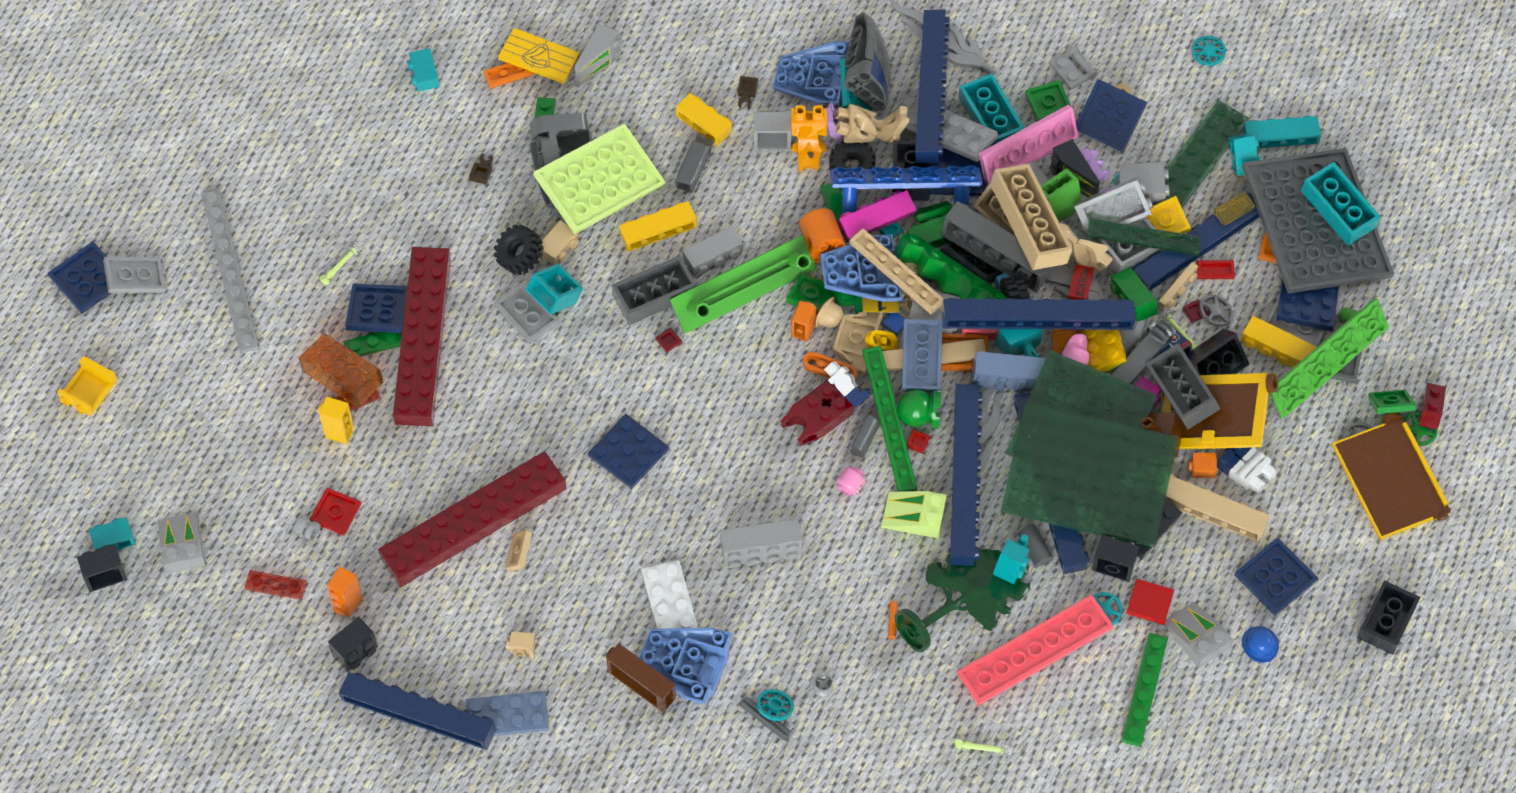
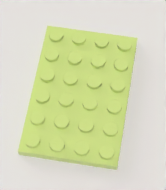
M625 124L534 171L533 174L574 234L666 184Z

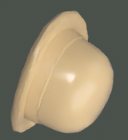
M834 297L828 299L817 313L815 325L818 329H821L823 326L833 328L841 322L843 310L834 302Z

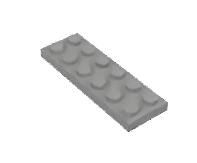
M907 94L892 113L899 106L907 107L909 122L903 131L916 136L918 98ZM947 110L942 112L945 118V125L941 126V130H944V141H940V144H943L945 149L978 162L980 160L978 153L986 150L993 144L998 137V132Z

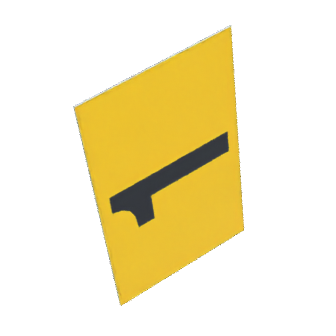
M862 297L863 312L899 313L898 301L882 302Z

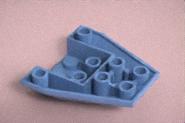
M834 41L780 57L773 89L821 105H829L831 102L833 104L842 103L840 60L846 58L850 41Z
M892 235L872 236L894 255L895 248ZM851 244L820 254L825 289L882 302L902 301L901 288Z
M716 628L650 629L639 658L673 682L676 693L687 700L705 704L714 695L727 663L732 633Z

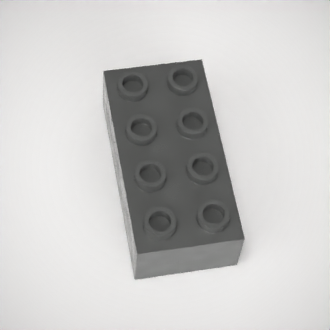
M679 255L612 284V294L628 325H631L672 307L670 303L671 298L697 285Z
M1179 343L1146 363L1187 429H1190L1221 409Z

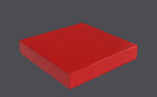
M326 488L310 517V521H316L320 523L321 527L345 536L362 502Z
M1136 579L1126 614L1164 625L1175 590Z

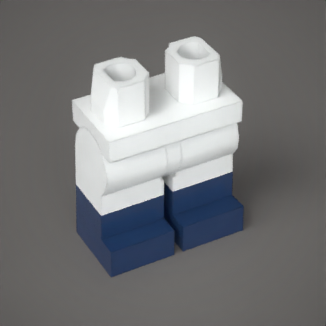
M835 361L824 369L831 376L828 381L831 384H835L837 389L855 408L859 407L873 394L869 388L862 389L855 382V377L848 373L850 370L847 366L841 367Z
M1254 447L1229 448L1218 459L1217 468L1240 486H1243L1247 491L1251 488L1257 493L1265 487V482L1260 477L1263 475L1270 481L1277 473V470L1270 465L1271 459Z

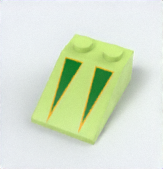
M930 491L889 492L881 527L939 539L947 495Z

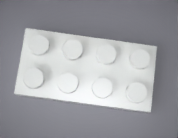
M676 560L641 569L657 629L698 628L680 561Z

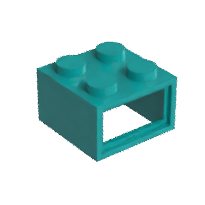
M559 263L534 273L526 288V291L550 315L575 305L583 290V287Z

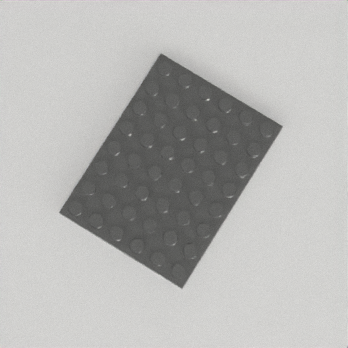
M1347 148L1244 162L1242 165L1288 294L1388 279L1394 276L1377 227L1347 246L1301 192L1303 183L1307 178L1335 162L1364 196Z

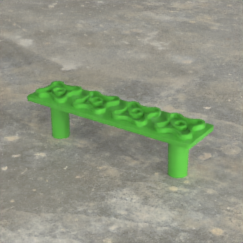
M800 235L671 298L670 303L683 332L688 333L798 279L802 273L808 274L816 270L817 267L809 254L804 237Z
M1374 298L1359 312L1347 307L1341 309L1339 320L1345 324L1278 380L1277 392L1270 394L1281 418H1285L1389 328L1378 299Z

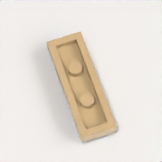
M1192 262L1159 300L1157 307L1159 311L1164 313L1167 308L1170 310L1176 303L1175 299L1177 296L1181 297L1186 292V286L1189 282L1191 284L1194 283L1198 277V266Z

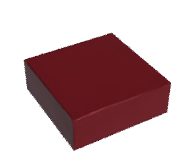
M1199 299L1182 307L1183 312L1192 324L1203 319L1199 312ZM1203 306V310L1205 314L1208 316V312Z
M671 327L655 337V340L666 353L682 343V340Z

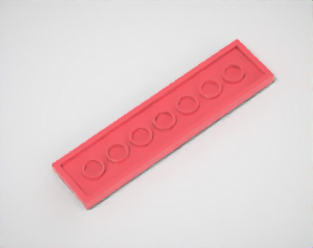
M1090 595L957 671V675L979 706L1112 630L1113 624L1093 595Z

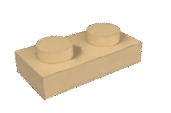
M528 530L513 534L505 567L509 571L523 569L526 564L532 533Z

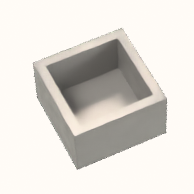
M754 112V150L791 149V112Z

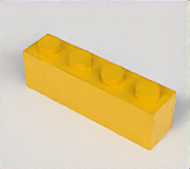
M689 201L680 202L673 207L663 208L656 213L643 215L639 219L624 222L622 225H619V234L627 252L697 228V218Z
M1252 316L1241 337V342L1246 347L1255 348L1264 356H1272L1279 363L1292 367L1296 366L1317 348L1255 316Z

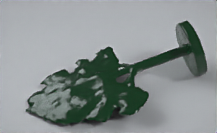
M979 548L978 559L974 560V566L950 565V554H948L946 557V568L942 567L941 562H932L927 566L926 571L927 583L943 589L947 597L944 605L922 620L913 611L907 608L901 609L895 614V624L901 637L913 650L924 652L931 645V638L926 627L932 625L938 619L954 610H968L970 615L983 625L984 629L992 631L993 627H997L998 621L995 620L997 611L1001 614L1011 613V608L1006 606L1007 598L1010 597L1015 601H1020L1029 592L1030 583L1021 582L1022 578H1017L1015 583L1012 584L993 575L1001 554L999 550ZM1027 564V566H1026V570H1025L1023 576H1025V575H1027V574L1029 573V565H1028V564ZM954 590H958L961 596L953 601L952 593Z

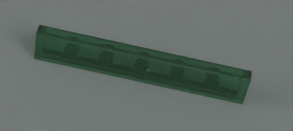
M1090 218L1088 223L1087 237L1196 256H1199L1201 237L1093 218Z

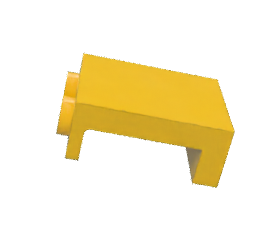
M83 356L79 361L80 369L65 389H59L57 393L60 402L64 405H72L79 413L83 415L87 413L92 416L118 380L115 372Z

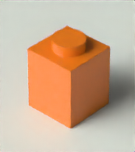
M1216 453L1192 454L1191 460H1188V471H1191L1192 478H1215L1217 472Z

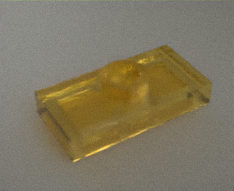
M1243 192L1216 207L1213 212L1225 226L1255 209V204Z

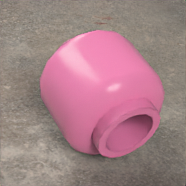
M846 467L837 478V488L847 496H850V494L856 495L865 484L864 472L857 467Z

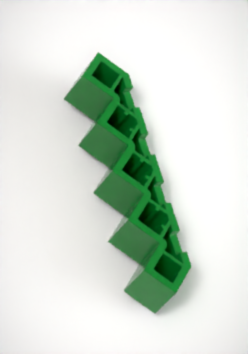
M902 234L895 249L896 257L902 263L916 264L920 277L937 280L941 291L956 294L960 299L1007 298L1005 294L915 234Z

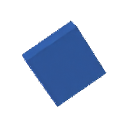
M891 313L882 322V326L897 336L904 329V319L906 318L899 313Z

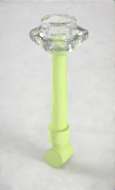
M358 241L350 242V252L330 269L326 275L320 277L323 285L329 284V279L335 276V273L353 254L361 255L364 253L362 251L364 248Z
M1166 307L1158 314L1160 316L1159 321H1168L1192 343V350L1199 346L1195 345V342L1172 319L1173 308L1168 309Z
M960 739L955 741V747L958 749L1001 752L1006 761H1008V757L1013 756L1014 745H1010V741H1006L1002 747L976 744L969 741L962 742Z

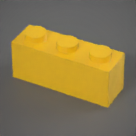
M689 93L676 106V116L705 138L714 141L716 146H719L732 133L731 121L717 113L716 109L712 106L706 105L698 96Z
M326 397L324 403H321L318 409L325 437L348 444L354 430L349 404Z

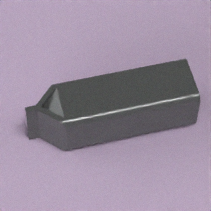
M696 136L675 178V188L693 193L711 154L714 141Z

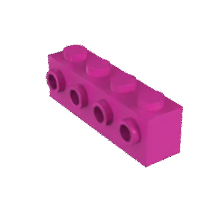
M898 190L887 199L882 197L875 200V204L870 206L865 204L857 208L858 211L851 213L849 211L842 214L838 220V225L846 243L850 242V239L862 229L870 234L914 215L916 208L908 191L902 192Z

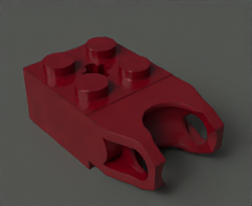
M829 378L792 405L789 412L780 421L782 428L796 424L802 425L805 428L802 435L797 439L799 446L817 441L853 415L854 406L837 389L835 384H831L828 381Z

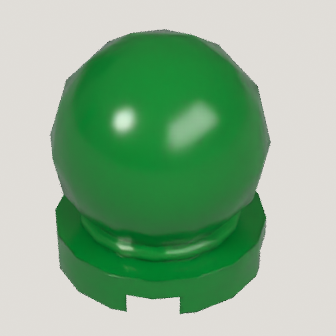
M918 389L907 391L901 396L897 405L899 418L906 425L912 427H922L929 423L931 424V429H939L940 413L936 412V408L941 407V391H934L931 396L925 391Z

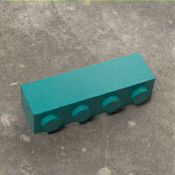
M1318 116L1287 117L1285 119L1271 118L1262 121L1250 120L1244 122L1242 130L1243 134L1251 133L1255 135V138L1257 137L1259 148L1257 149L1319 144L1321 138Z

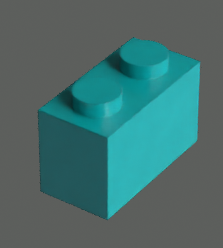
M431 49L409 52L410 60H407L409 71L413 70L414 75L410 76L412 85L417 87V91L439 87Z
M1251 133L1228 137L1233 173L1237 176L1245 175L1242 169L1244 162L1261 160L1260 156H1257V148H1259L1258 139Z
M126 517L117 518L110 523L99 524L89 529L95 551L106 545L115 544L117 551L136 545Z

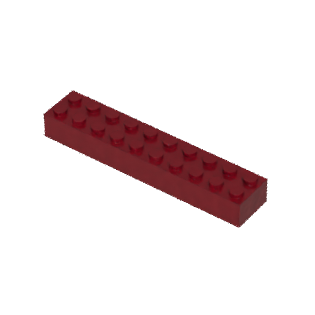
M412 247L393 409L395 425L433 427L451 264L449 248Z
M544 451L378 549L380 559L401 588L567 489L566 480Z

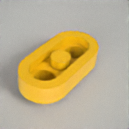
M873 330L869 331L865 336L868 348L881 346L882 351L896 350L898 347V338L892 332Z

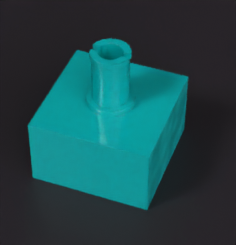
M998 329L996 345L1002 354H1025V356L1041 358L1034 348L1041 344L1043 329Z

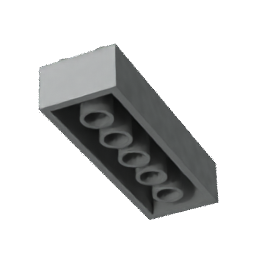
M958 201L946 215L942 230V236L999 271L1006 273L1008 276L1022 275L1025 285L1035 293L1040 290L1048 279L1051 267L1032 270L1014 233L1006 231L998 223L991 222L983 214L973 211L968 205Z

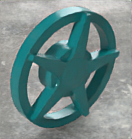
M1107 592L1094 594L1093 597L1107 617L1110 615L1118 616L1111 622L1113 626L1117 624L1122 616L1120 600L1115 595ZM1106 596L1110 597L1107 602H1101L1097 597ZM1113 600L1118 604L1119 612L1112 610L1111 603Z

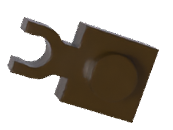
M740 76L737 94L742 97L739 99L738 107L741 108L743 102H748L747 107L751 109L750 97L756 98L758 78Z
M481 154L480 163L474 162L469 174L470 181L487 185L492 173L493 156L486 161L484 160V154Z

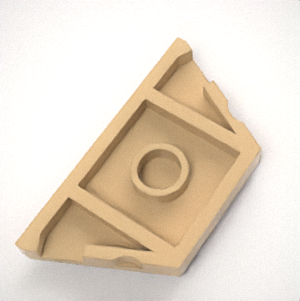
M860 312L856 315L848 314L842 317L834 342L833 352L848 364L855 366L862 375L866 373L862 349L868 348L865 336L869 331L879 330L884 313Z

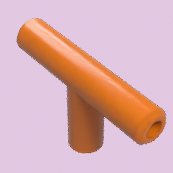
M891 601L889 605V639L896 638V601Z

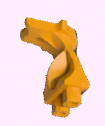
M797 105L795 108H791V131L793 136H797V141L792 144L791 151L798 154L799 172H803L806 168L819 170L820 157L827 151V147L823 144L820 135H827V108H823L822 105H815L813 108ZM812 152L814 154L813 158H809L808 153Z

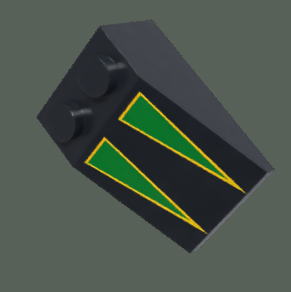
M1071 139L1053 147L1050 165L1051 173L1055 176L1068 169L1078 178L1081 194L1086 197L1097 194L1100 181L1074 140Z

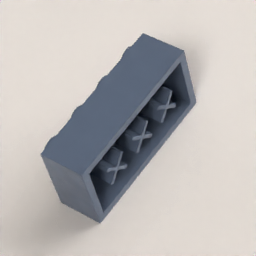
M977 351L972 362L971 384L979 385V389L991 387L998 391L1011 389L1018 393L1037 391L1038 395L1044 394V392L1047 393L1052 382L1053 359Z

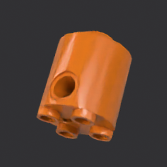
M815 209L807 213L799 221L800 231L805 239L813 262L818 263L821 261L820 254L846 246L832 210Z

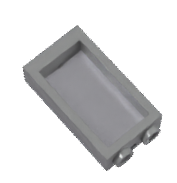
M1136 177L1074 203L1086 235L1094 239L1151 215L1150 209L1153 206L1149 197L1145 199L1143 192L1146 189L1142 180L1138 182Z

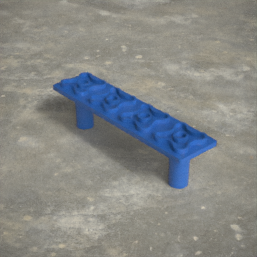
M917 166L910 168L873 167L872 169L837 167L830 170L832 188H842L843 213L857 211V189L954 188V205L958 201L969 206L970 186H982L980 168L975 166H948L947 168H939L937 166L927 168Z

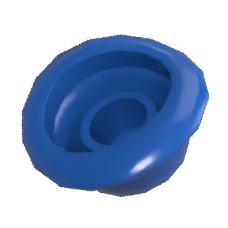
M1251 627L1244 632L1242 637L1244 652L1256 662H1270L1279 651V642L1276 635L1266 627Z

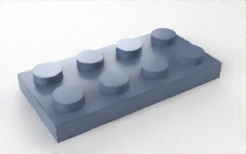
M904 319L902 391L916 389L925 392L941 391L942 320Z
M546 691L466 699V710L473 712L479 717L487 716L494 721L497 729L494 736L549 730Z

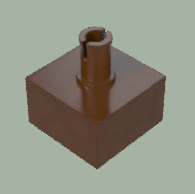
M1175 412L1139 413L1133 449L1143 458L1178 457L1183 421Z

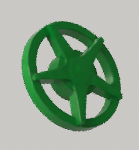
M1420 412L1411 413L1406 416L1404 422L1410 418L1413 420V425L1409 428L1416 436L1418 446H1425L1434 441L1438 430L1434 429V433L1427 430V427L1419 426L1416 416H1420ZM1424 435L1432 437L1428 441L1419 442L1420 437Z

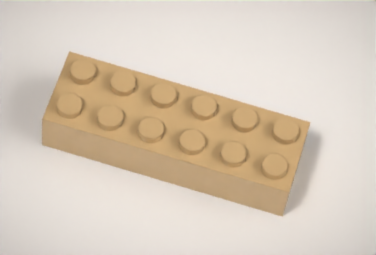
M1023 164L995 169L990 185L1032 270L1067 264L1072 247L1030 165Z

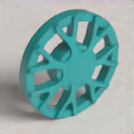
M1203 36L1193 43L1192 55L1198 63L1205 66H1214L1221 63L1225 58L1226 47L1216 37ZM1207 39L1213 40V43H1207ZM1202 41L1204 45L1201 46L1198 42ZM1219 43L1221 47L1216 48L1215 45ZM1195 49H1202L1201 52H1195ZM1216 51L1223 53L1222 56L1216 54ZM1202 55L1206 57L1204 61L1200 59ZM1214 56L1216 61L1211 62L1210 58Z
M776 689L763 691L759 694L756 702L760 714L773 721H782L789 718L794 709L790 696ZM768 694H772L773 697L769 699ZM760 700L766 701L767 704L760 702ZM783 705H790V708H783Z

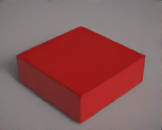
M913 429L906 443L907 448L924 454L931 436Z

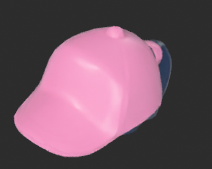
M1075 334L1070 337L1058 359L1059 372L1052 374L1053 380L1056 379L1060 383H1067L1072 375L1085 369L1090 355L1087 351V337L1084 334Z

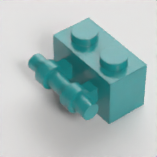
M1021 535L1016 542L1007 540L993 575L1012 584L1015 583L1017 578H1022L1030 560L1027 557L1030 550L1027 548L1029 544L1027 535Z

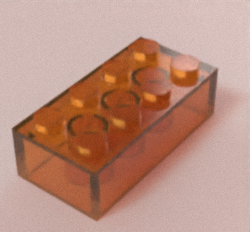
M325 333L298 357L304 373L356 407H359L384 383L380 368Z

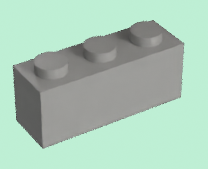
M731 226L682 250L683 260L693 276L697 274L702 275L713 266L718 267L729 258H737L743 252V243Z

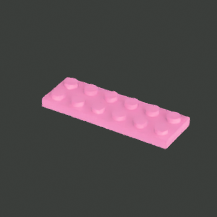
M1067 105L978 153L985 184L987 186L990 184L995 169L1029 164L1032 161L1035 162L1052 153L1053 147L1071 139L1079 138L1073 107Z

